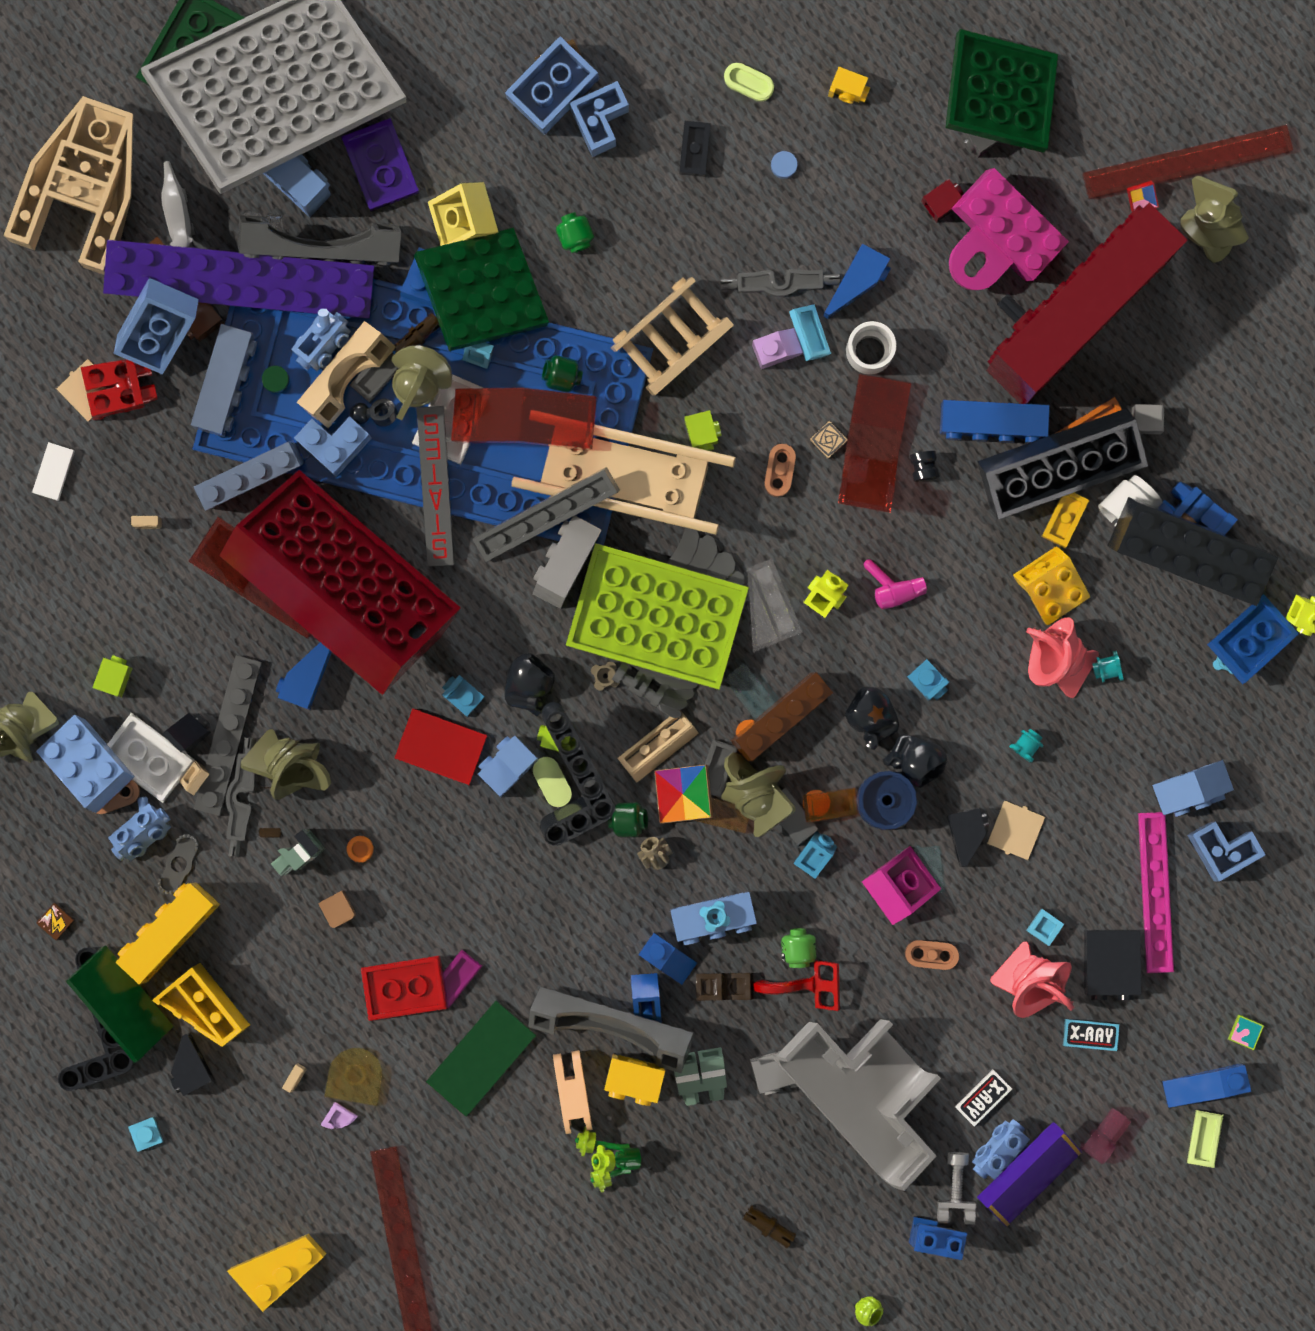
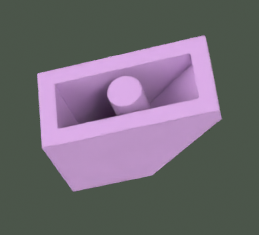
M795 328L777 331L753 340L752 343L761 370L803 355Z

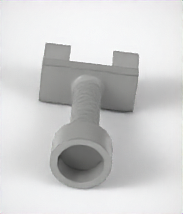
M948 1152L947 1164H950L953 1168L952 1171H954L952 1172L951 1201L938 1200L937 1221L938 1223H948L949 1208H963L964 1223L975 1224L976 1203L962 1201L961 1194L963 1190L962 1169L964 1166L969 1165V1153Z

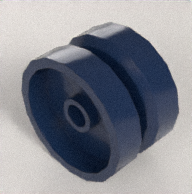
M892 771L878 772L866 778L859 787L856 796L857 810L861 818L871 827L881 830L896 829L906 824L913 816L917 805L916 791L911 782L902 774ZM885 795L892 799V803L888 804V806L882 803V798Z

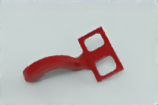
M814 961V976L811 978L780 983L766 980L754 982V991L762 994L778 995L809 990L815 993V1008L840 1011L839 963ZM821 965L833 968V981L821 978ZM821 991L833 993V1007L822 1005Z

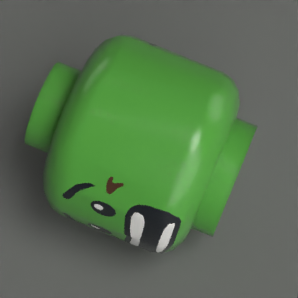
M796 928L790 929V934L782 938V960L789 963L790 968L810 967V963L815 961L817 957L815 936L806 934V929Z

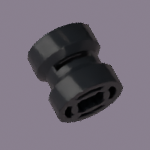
M924 451L910 455V461L914 465L915 470L912 473L914 482L933 480L940 477L939 469L935 467V461L937 460L936 451Z

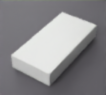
M48 442L32 493L59 501L75 451Z

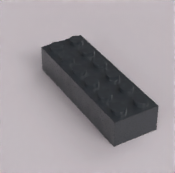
M1127 408L977 461L989 506L998 519L1148 466L1137 420Z
M1128 497L1107 545L1118 553L1254 606L1258 605L1278 560L1277 556L1268 551L1131 497Z

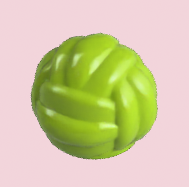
M874 1297L862 1298L855 1305L856 1318L864 1326L875 1325L883 1315L882 1305Z

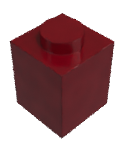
M948 179L923 196L921 202L937 223L953 211L952 207L962 198L964 193L957 183L952 184L950 179Z

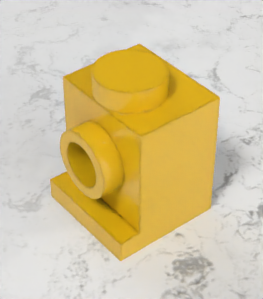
M838 67L828 97L833 98L834 94H838V98L841 101L853 104L854 101L858 103L860 101L865 102L870 87L866 86L868 77Z

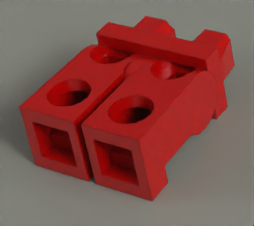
M125 359L81 367L93 421L103 419L106 416L145 408L144 404L158 399L154 384L140 387L138 378L152 376L151 369Z

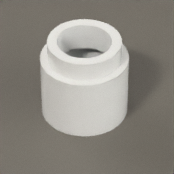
M874 321L862 323L853 330L846 346L847 359L858 372L863 374L879 373L890 364L896 351V340L894 334L886 325ZM874 338L881 343L884 354L879 362L865 364L858 359L856 345L862 339Z
M1134 475L1129 481L1123 480L1098 507L1102 514L1112 523L1116 518L1119 519L1128 497L1156 508L1163 502L1149 484Z

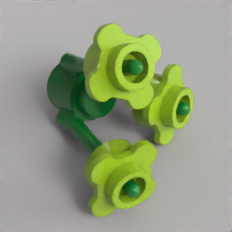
M584 1127L583 1133H578L575 1142L576 1148L580 1149L581 1156H585V1153L592 1154L594 1147H597L596 1154L592 1156L594 1171L590 1173V1181L595 1188L599 1187L601 1193L604 1192L606 1187L612 1186V1177L621 1174H631L632 1169H640L641 1153L639 1148H630L629 1144L597 1141L596 1133L590 1132L586 1127ZM605 1148L619 1150V1152H616L614 1156L611 1150H605ZM615 1163H616L617 1168H620V1169H617V1170H614V1171H613V1169H614V1167H615Z

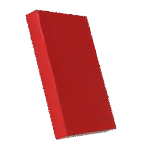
M412 708L394 758L470 786L487 735Z
M440 955L361 968L369 1021L448 1009Z

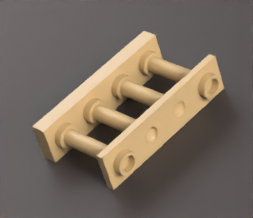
M682 277L671 287L674 290L673 293L628 333L623 330L613 339L615 344L611 349L616 352L622 347L648 376L647 380L650 384L645 388L651 395H656L733 326V323L727 317L721 320L718 317L715 318L689 287L695 282L693 277L687 280ZM682 295L707 324L706 328L709 331L704 336L695 335L670 307L669 304L678 296ZM660 312L663 313L688 342L686 345L689 349L682 355L679 352L676 353L649 323ZM641 329L668 359L669 367L663 372L660 370L656 371L630 341Z

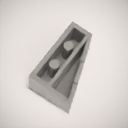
M575 515L570 522L565 520L558 532L562 536L558 544L552 543L546 554V557L549 558L545 567L540 565L533 578L537 581L533 595L561 609L566 596L575 583L602 530Z
M780 1051L750 1059L760 1094L776 1093L780 1091L781 1087L788 1085L791 1088L798 1087L775 1060V1056Z

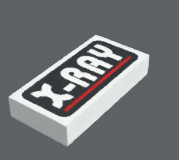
M992 1069L955 1108L975 1126L1012 1088Z

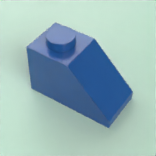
M656 933L652 934L638 954L681 985L697 964V962Z
M657 973L631 975L634 1015L662 1023Z

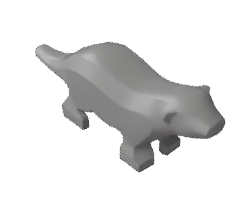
M166 161L164 162V184L161 199L167 227L172 239L170 245L192 248L194 240L192 235H195V231L188 212L186 190L179 184L171 163Z

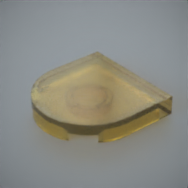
M349 1048L341 1052L330 1065L324 1097L377 1106L383 1076L382 1067L377 1057L363 1048Z

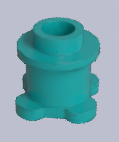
M1117 650L1113 651V656L1102 659L1096 657L1097 662L1092 663L1096 679L1101 678L1102 683L1105 682V679L1119 677L1120 681L1124 680Z
M1029 729L1028 732L1022 730V735L1016 744H1011L1009 748L1028 762H1033L1032 756L1039 747L1042 748L1044 746L1040 742L1042 737L1032 729Z

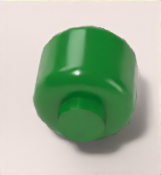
M576 212L561 217L562 223L557 225L556 233L562 248L570 250L571 253H576L590 247L594 234L588 218L577 216Z

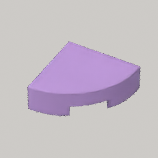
M335 1102L321 1125L330 1129L343 1128L351 1124L358 1116Z

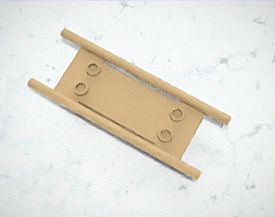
M530 411V421L552 425L555 428L541 482L514 476L512 487L552 496L607 467L620 489L618 493L610 496V498L656 509L609 498L593 506L717 534L719 524L694 519V517H696L708 470V462L734 467L736 457L539 411ZM586 434H591L599 437H604L612 440H617L625 443H630L638 446L677 454V456H668L630 446H625L617 443L586 437Z

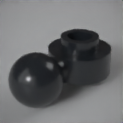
M386 398L375 401L370 408L364 403H356L350 409V417L358 424H363L369 418H372L376 425L388 426L396 420L398 415L394 403Z

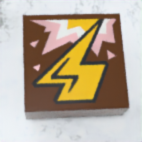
M53 903L36 923L53 939L58 940L75 920L56 903Z

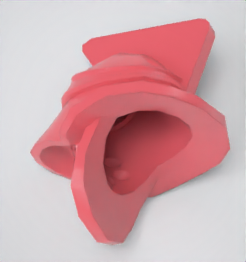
M1063 618L1043 632L1041 629L1027 628L1026 632L1034 640L1028 667L1030 680L1037 686H1051L1056 683L1066 696L1074 698L1091 671L1092 663L1097 661L1096 657H1099V652L1095 650L1087 651L1082 640L1077 637L1074 621L1071 618Z
M1027 941L1020 944L990 979L994 986L1015 996L1012 1007L1017 1017H1029L1054 1002L1064 1004L1070 1011L1075 1008L1073 1002L1070 1001L1071 999L1064 995L1066 994L1065 986L1072 969L1071 963L1051 962L1048 959H1043V957L1040 958L1032 955Z

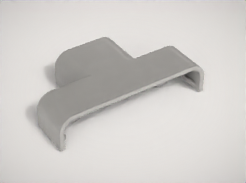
M880 1019L847 1055L818 1023L808 1022L775 1056V1060L870 1167L890 1186L905 1191L933 1161L936 1155L908 1125L904 1118L941 1078L937 1074L924 1071L913 1061L888 1033V1030L893 1026L890 1021Z

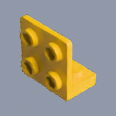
M1057 546L1013 574L1017 583L1028 592L1046 625H1050L1090 598L1070 557Z

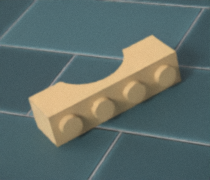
M364 321L297 403L312 417L329 428L345 409L343 396L351 379L364 369L380 367L396 346L381 332Z

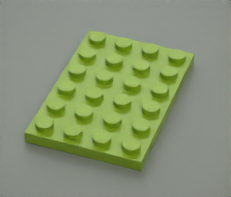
M595 543L566 646L719 690L749 587Z

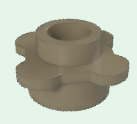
M608 662L602 666L594 665L591 668V673L596 681L594 687L597 690L602 691L605 687H617L619 683L611 680L617 668L614 662ZM603 674H607L608 678L604 679Z

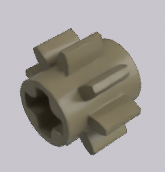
M656 837L644 840L640 847L642 851L637 853L646 869L652 867L655 870L664 868L669 863V855L673 854L665 839L661 838L658 840Z

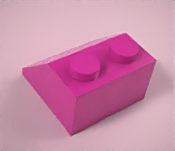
M911 846L862 881L892 925L912 914L941 890Z

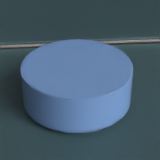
M787 151L775 154L771 161L773 174L782 179L794 175L797 169L795 156Z

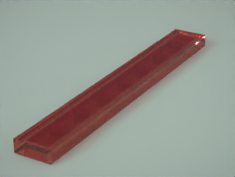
M1283 125L1084 172L1082 175L1088 199L1126 191V188L1148 181L1156 184L1292 152L1293 147L1288 127Z
M397 1146L370 1151L404 1331H432Z

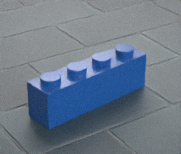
M943 400L941 403L940 435H946L947 440H962V436H972L973 441L985 442L988 441V437H997L999 442L1014 443L1015 438L1025 439V443L1028 444L1048 436L1049 405Z

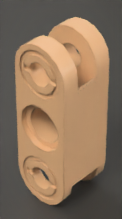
M579 1050L571 1051L575 1075L565 1077L561 1053L553 1054L566 1134H571V1120L581 1118L584 1119L587 1130H592Z

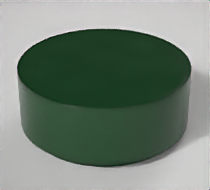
M270 366L262 375V383L269 392L280 393L288 387L289 376L282 367Z

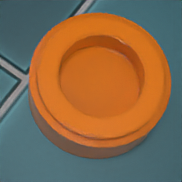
M356 836L347 844V854L355 862H365L373 855V843L365 836Z

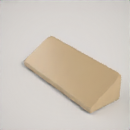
M679 710L681 717H678L680 719L668 729L665 728L678 718H667L617 758L636 783L699 734L681 710ZM660 733V735H659L658 737H656V738H655L653 741H651L648 745H645L646 743H648L650 740H652L655 736H657V735ZM640 749L638 753H636L633 757L626 761V759H628L631 755H633L636 751Z

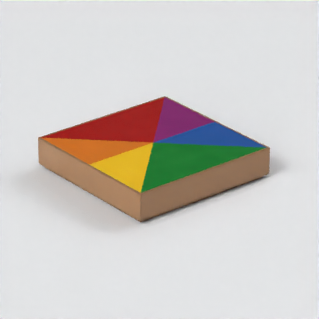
M708 765L655 771L660 824L713 818Z

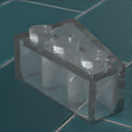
M770 559L748 568L747 585L749 587L748 599L752 654L801 635L802 630L773 560Z

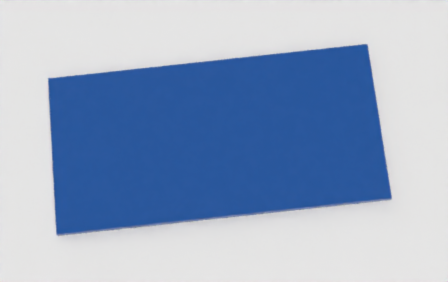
M373 279L370 319L343 317L349 322L346 325L351 331L348 334L349 339L365 321L381 332L394 345L409 332V328L417 326L430 313H433L435 316L436 314L433 307L400 296L403 286ZM230 305L225 325L251 332L255 336L254 341H257L256 351L253 357L249 356L246 365L250 367L247 380L245 382L242 381L239 391L242 392L239 406H234L231 416L234 417V423L231 432H226L224 438L197 430L192 450L244 463L286 442L294 440L305 464L286 472V474L294 475L300 470L314 481L423 508L420 451L418 446L412 444L418 430L417 407H409L403 420L396 418L388 426H378L372 418H369L363 424H358L372 439L337 477L294 439L311 419L332 436L350 416V409L356 403H364L370 408L375 401L386 398L394 403L399 413L403 403L400 402L392 387L393 378L376 398L369 403L350 386L361 372L356 374L348 383L344 392L343 403L345 409L332 425L327 428L297 403L325 368L320 367L316 371L310 367L307 371L296 362L298 356L291 350L298 338L304 335L310 328L318 314ZM548 323L547 326L486 342L494 346L491 361L486 369L462 360L465 348L449 352L439 327L425 339V343L422 346L433 349L442 355L450 365L453 375L493 392L462 464L460 465L448 460L451 515L496 526L551 497L550 495L512 487L514 476L541 482L555 428L552 425L530 421V411H539L632 433L647 375L622 347L616 352L611 349L615 344L614 338L553 323ZM634 344L650 363L653 348ZM337 347V349L331 354L332 359L337 355V353L342 348ZM554 355L576 360L579 370L583 372L580 385H575L569 393L550 389L546 386L545 381L542 380L544 363ZM280 366L288 373L289 385L283 392L272 393L264 387L262 375L268 367ZM586 434V437H591L625 446H629L630 444L591 434ZM591 506L576 514L575 516L602 530L596 543L604 545L613 510ZM564 521L536 536L559 542L562 536L558 532Z

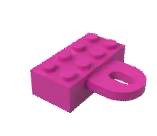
M995 168L986 170L952 207V210L971 230L952 250L949 258V270L954 281L968 290H982L992 286L1009 267L1023 280L1033 281L1069 241ZM977 252L983 253L986 258L984 266L973 277L967 276L964 271L965 265Z

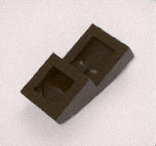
M753 973L696 974V1001L753 1000Z

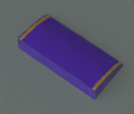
M1052 1122L977 1198L1007 1227L1082 1151L1055 1122Z

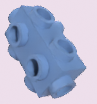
M320 309L313 324L304 335L298 338L296 344L291 349L298 356L296 362L307 371L310 367L316 371L320 367H327L332 360L331 354L337 347L342 348L349 340L348 334L351 331L346 327L349 322L338 312L332 315L327 309Z
M147 797L137 799L139 812L108 837L114 846L111 850L120 861L125 858L132 861L136 857L143 856L146 853L147 847L156 840L163 839L171 828L168 823L171 820L168 814L162 808L157 810L150 805Z
M1014 1119L1010 1123L1004 1121L1003 1124L997 1126L987 1144L980 1147L976 1152L975 1159L972 1161L975 1165L973 1170L983 1179L989 1176L995 1180L1029 1146L1027 1143L1030 1139L1023 1134L1025 1128Z

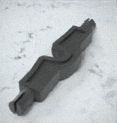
M789 269L785 273V284L782 286L776 284L775 273L772 270L739 273L737 278L731 279L721 278V290L738 289L739 293L764 292L773 297H786L803 290H822L824 285H840L839 274L823 275L822 270Z
M244 737L243 754H238L235 779L229 785L226 793V805L230 813L226 838L231 839L228 856L232 857L233 853L234 857H239L241 841L246 840L247 826L252 811V805L239 802L237 795L240 792L253 793L255 791V773L241 768L242 759L255 745L256 739L250 738L249 745V738Z

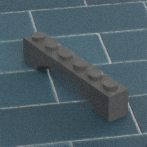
M239 215L237 246L239 253L249 258H258L259 255H270L273 259H283V257L292 256L301 259L323 258L325 261L338 262L339 259H346L356 264H363L365 261H376L379 265H391V262H399L401 230L398 224L372 223L370 229L348 238L311 240L292 236L268 224L266 217Z
M540 987L529 1014L528 1027L553 1035L555 1031L564 1029H585L611 1034L627 1040L646 1051L656 1060V1066L682 1073L691 1050L692 1032Z

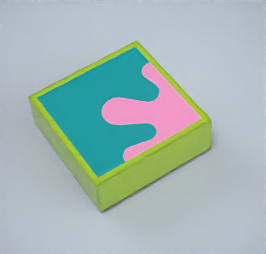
M1238 1015L1228 1040L1254 1050L1264 1025Z

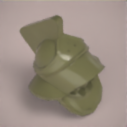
M1196 176L1192 179L1196 206L1183 215L1180 227L1190 240L1203 247L1205 255L1210 262H1220L1229 254L1233 246L1240 245L1249 239L1241 220L1243 217L1240 211L1241 208L1233 202L1238 196V192L1235 189L1204 177Z
M408 346L396 352L392 357L393 364L398 368L393 377L392 387L396 397L403 403L396 417L400 420H403L409 407H421L429 404L437 395L438 388L448 389L452 385L450 365L442 355L433 349L424 346Z
M33 692L27 693L23 705L7 704L5 707L0 708V757L11 754L31 763L33 757L30 744H33L37 737L59 724L54 714Z
M273 729L267 730L241 761V768L243 770L267 777L272 781L270 792L272 798L280 800L302 787L325 791L331 785L328 771L322 764L316 761L320 750V743H300L299 740L290 738L278 740Z
M732 752L725 758L724 768L731 782L726 783L721 799L734 804L735 808L743 816L754 821L755 837L764 836L795 812V806L777 785L786 772L784 765H777L757 772L738 753Z

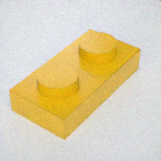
M1076 493L1060 497L1041 537L1066 548L1089 500Z

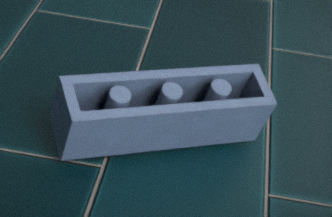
M221 324L191 422V426L194 429L224 438L226 432H231L234 423V417L231 416L234 406H239L242 392L239 391L242 381L245 382L249 374L250 367L246 365L249 356H254L257 347V341H254L255 336L251 332Z
M291 440L194 486V489L206 511L305 464L294 440Z

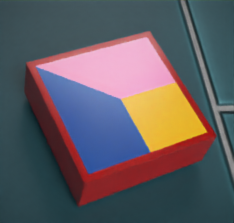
M1152 181L1126 188L1131 211L1139 205L1144 208L1149 202L1155 208H1159L1155 186Z

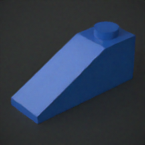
M862 244L823 317L829 319L874 288L879 280L884 282L891 270L887 266L890 258Z
M321 642L287 672L285 678H280L276 688V692L279 693L278 698L310 710L332 652Z
M1240 1063L1162 1081L1168 1108L1251 1092L1246 1067Z

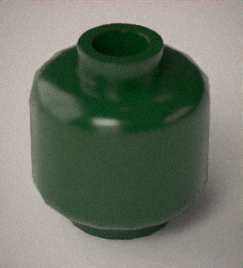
M554 355L544 363L542 380L545 381L546 386L550 389L569 393L575 385H580L583 372L579 370L576 360Z
M637 802L618 803L615 805V812L612 818L608 820V826L620 838L639 837L648 828V812Z

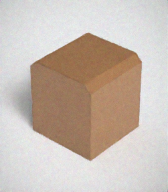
M344 890L318 903L332 928H337L356 917V912Z

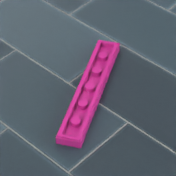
M1162 812L1138 813L1146 973L1174 972L1166 815H1163Z

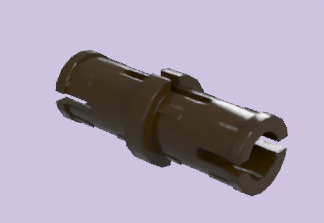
M430 313L417 326L409 328V332L394 344L396 346L394 352L396 353L408 346H422L425 343V339L440 327L437 317Z
M750 1205L748 1213L746 1212L742 1218L761 1230L763 1236H770L786 1249L791 1245L790 1241L793 1242L796 1237L795 1233L777 1223L775 1217H768L753 1205Z

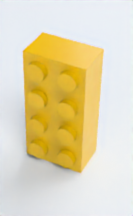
M198 883L182 884L173 894L176 897L174 901L162 905L155 913L157 919L153 923H146L136 933L139 938L131 944L127 943L118 952L120 958L116 963L138 984L147 983L220 905Z

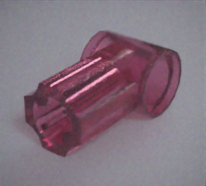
M1111 1108L1096 1130L1093 1129L1089 1133L1091 1135L1086 1143L1083 1142L1080 1149L1101 1165L1104 1164L1115 1150L1116 1142L1125 1132L1131 1121L1114 1108Z

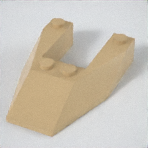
M83 96L30 162L4 237L12 243L35 250L53 199L96 213L78 262L84 268L104 275L107 240L121 241L131 201L134 115Z

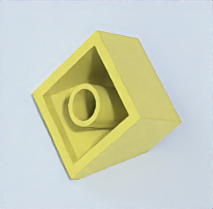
M484 182L459 184L428 201L440 246L498 233Z

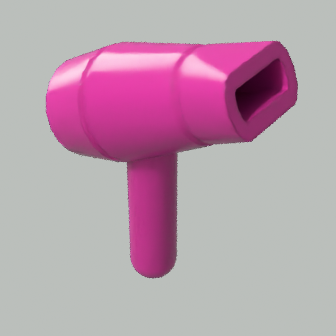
M868 559L864 562L865 569L883 585L875 590V600L881 609L897 607L915 597L926 594L927 587L923 577L910 581L894 582L872 560Z

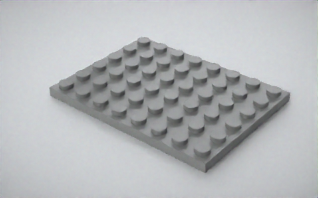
M281 0L141 68L143 77L220 194L406 103L405 94L341 0Z

